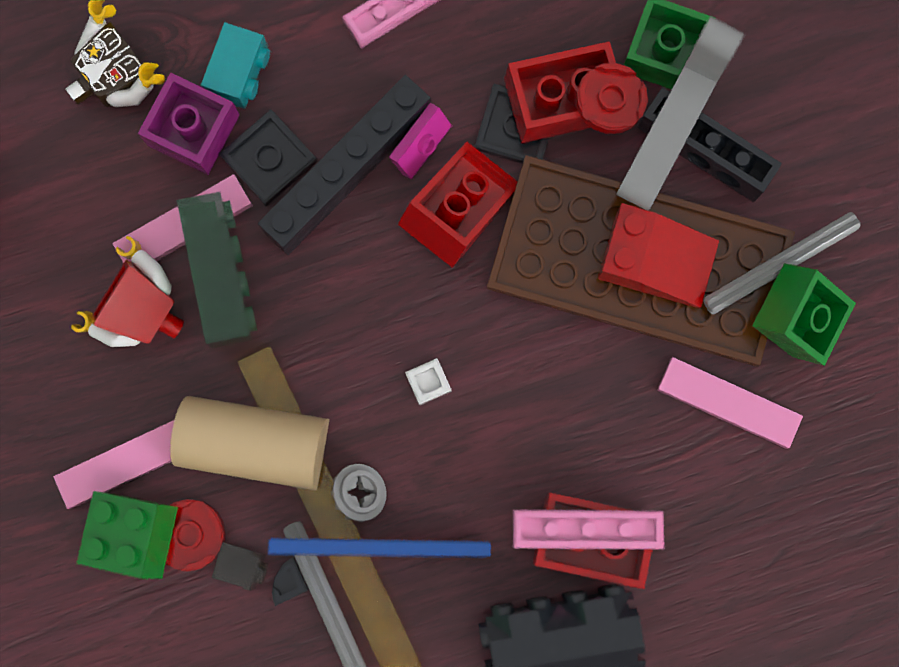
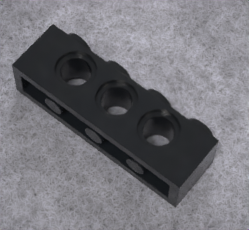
M663 87L643 115L638 129L649 134L670 94L668 90ZM702 112L679 153L680 156L752 202H755L764 193L782 165L778 160Z

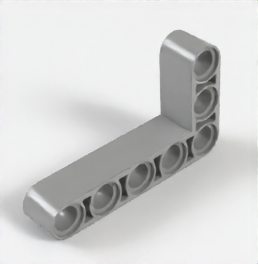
M713 17L709 18L681 74L616 194L617 196L649 211L717 81L730 62L745 33Z

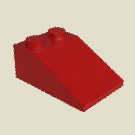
M466 142L413 198L398 225L453 268L514 194L518 181L470 143Z
M622 203L615 216L598 279L700 309L719 240L658 213Z

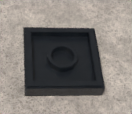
M493 83L474 147L480 152L522 164L525 155L543 160L549 137L522 143L506 86Z
M272 109L219 153L221 158L265 206L270 204L318 162L317 158Z

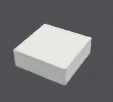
M438 358L405 372L419 405L452 392Z

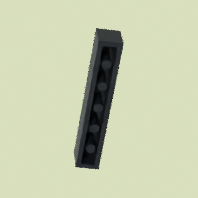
M405 74L257 223L263 233L285 254L289 255L401 142L426 107L431 103V97Z

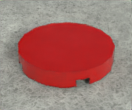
M603 63L596 66L581 79L576 93V106L582 120L592 129L605 134H620L632 129L644 115L648 103L647 88L644 82L640 81L636 76L637 73L630 67L618 63Z
M185 499L170 504L171 506L178 507L166 565L186 572L206 567L216 560L223 549L226 533L222 518L216 509L203 501Z

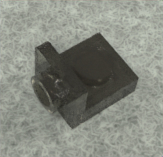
M223 542L212 578L242 586L243 589L249 591L254 590L257 584H263L268 570V564L264 563L266 554Z

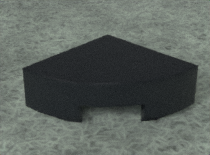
M295 557L286 561L276 574L272 589V598L275 606L309 590Z

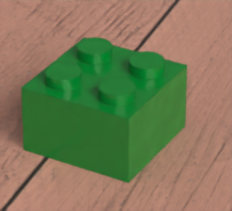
M647 0L624 66L630 67L635 71L638 78L672 90L709 18L712 16L667 0Z
M784 263L752 326L790 356L825 366L856 303L818 270Z
M93 491L76 564L140 579H162L178 507L118 494Z

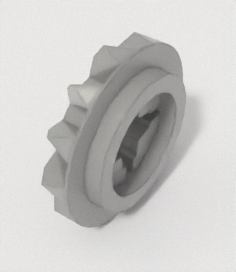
M352 464L343 468L333 479L334 486L330 495L334 497L335 509L340 510L345 515V519L363 522L376 517L382 511L386 502V487L380 474L372 467L364 464ZM356 484H358L359 490L370 492V494L360 498L359 503L356 496L348 494L350 490L356 488Z

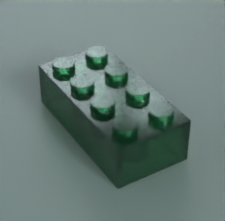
M221 192L177 200L206 344L210 348H216L253 340L251 332L258 329L252 306L246 307L244 297L251 295L245 271L239 272L237 263L244 261L238 236L232 237L230 232L231 228H236L231 202L223 201Z

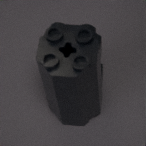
M609 584L597 587V594L587 595V592H583V590L562 593L563 601L551 603L550 598L547 596L526 599L527 606L514 608L512 602L491 605V613L484 615L485 622L478 623L483 649L490 648L491 659L485 660V666L646 667V660L638 655L645 653L637 607L629 609V603H627L628 600H634L632 591L624 590V585Z

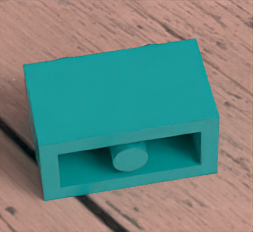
M224 22L200 86L232 101L235 106L246 109L248 100H253L256 96L259 81L256 79L260 68L265 69L270 58V49H268L264 35Z

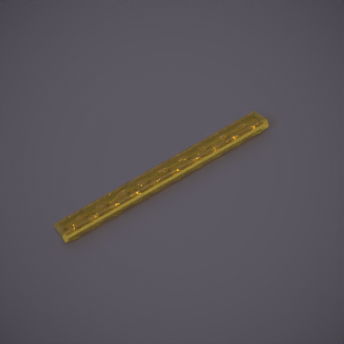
M270 346L238 361L258 407L302 414ZM323 458L317 491L296 487L320 539H362L353 520L345 519V515L340 510L335 509L334 497L330 495L333 490L334 481ZM329 556L380 666L422 667L371 557Z

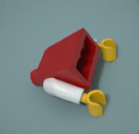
M126 236L125 238L132 243L131 250L125 253L121 248L116 247V252L127 259H131V262L125 260L93 313L89 311L76 312V314L84 317L85 325L83 327L79 324H72V330L78 333L88 332L91 337L110 347L136 346L140 342L149 344L157 331L174 339L181 331L184 320L169 313L175 302L170 295L172 285L162 266L147 252L141 250V244L137 240Z

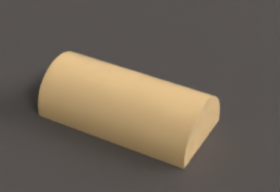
M186 396L178 408L173 424L170 445L171 461L175 467L317 491L330 419Z

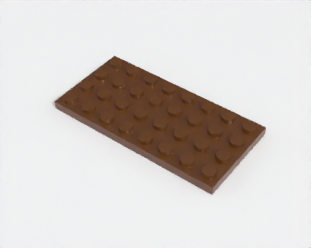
M525 155L488 281V290L755 367L761 365L767 337L752 325L776 278L716 314H711L705 307L704 302L699 309L599 280V272L619 207L622 203L637 208L640 207L616 195L622 182ZM658 193L649 209L651 212L658 213L719 240L704 298L791 247L795 231L661 193Z

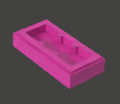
M430 103L389 156L399 171L410 179L414 177L429 155L435 151L438 143L452 126L438 106Z

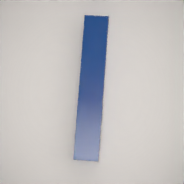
M271 538L268 541V555L487 558L491 556V543L489 541Z

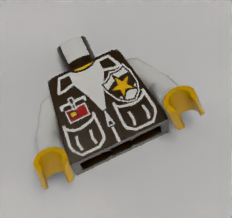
M90 0L88 3L90 17L74 52L75 55L71 59V63L80 73L81 77L65 89L77 105L94 93L105 107L139 105L150 93L154 85H161L165 82V76L154 74V70L159 66L157 63L142 64L111 22L106 24L105 18H111L116 13L114 5H105L102 9V4L105 0Z

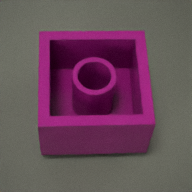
M170 72L138 135L147 146L208 175L240 114L232 101Z

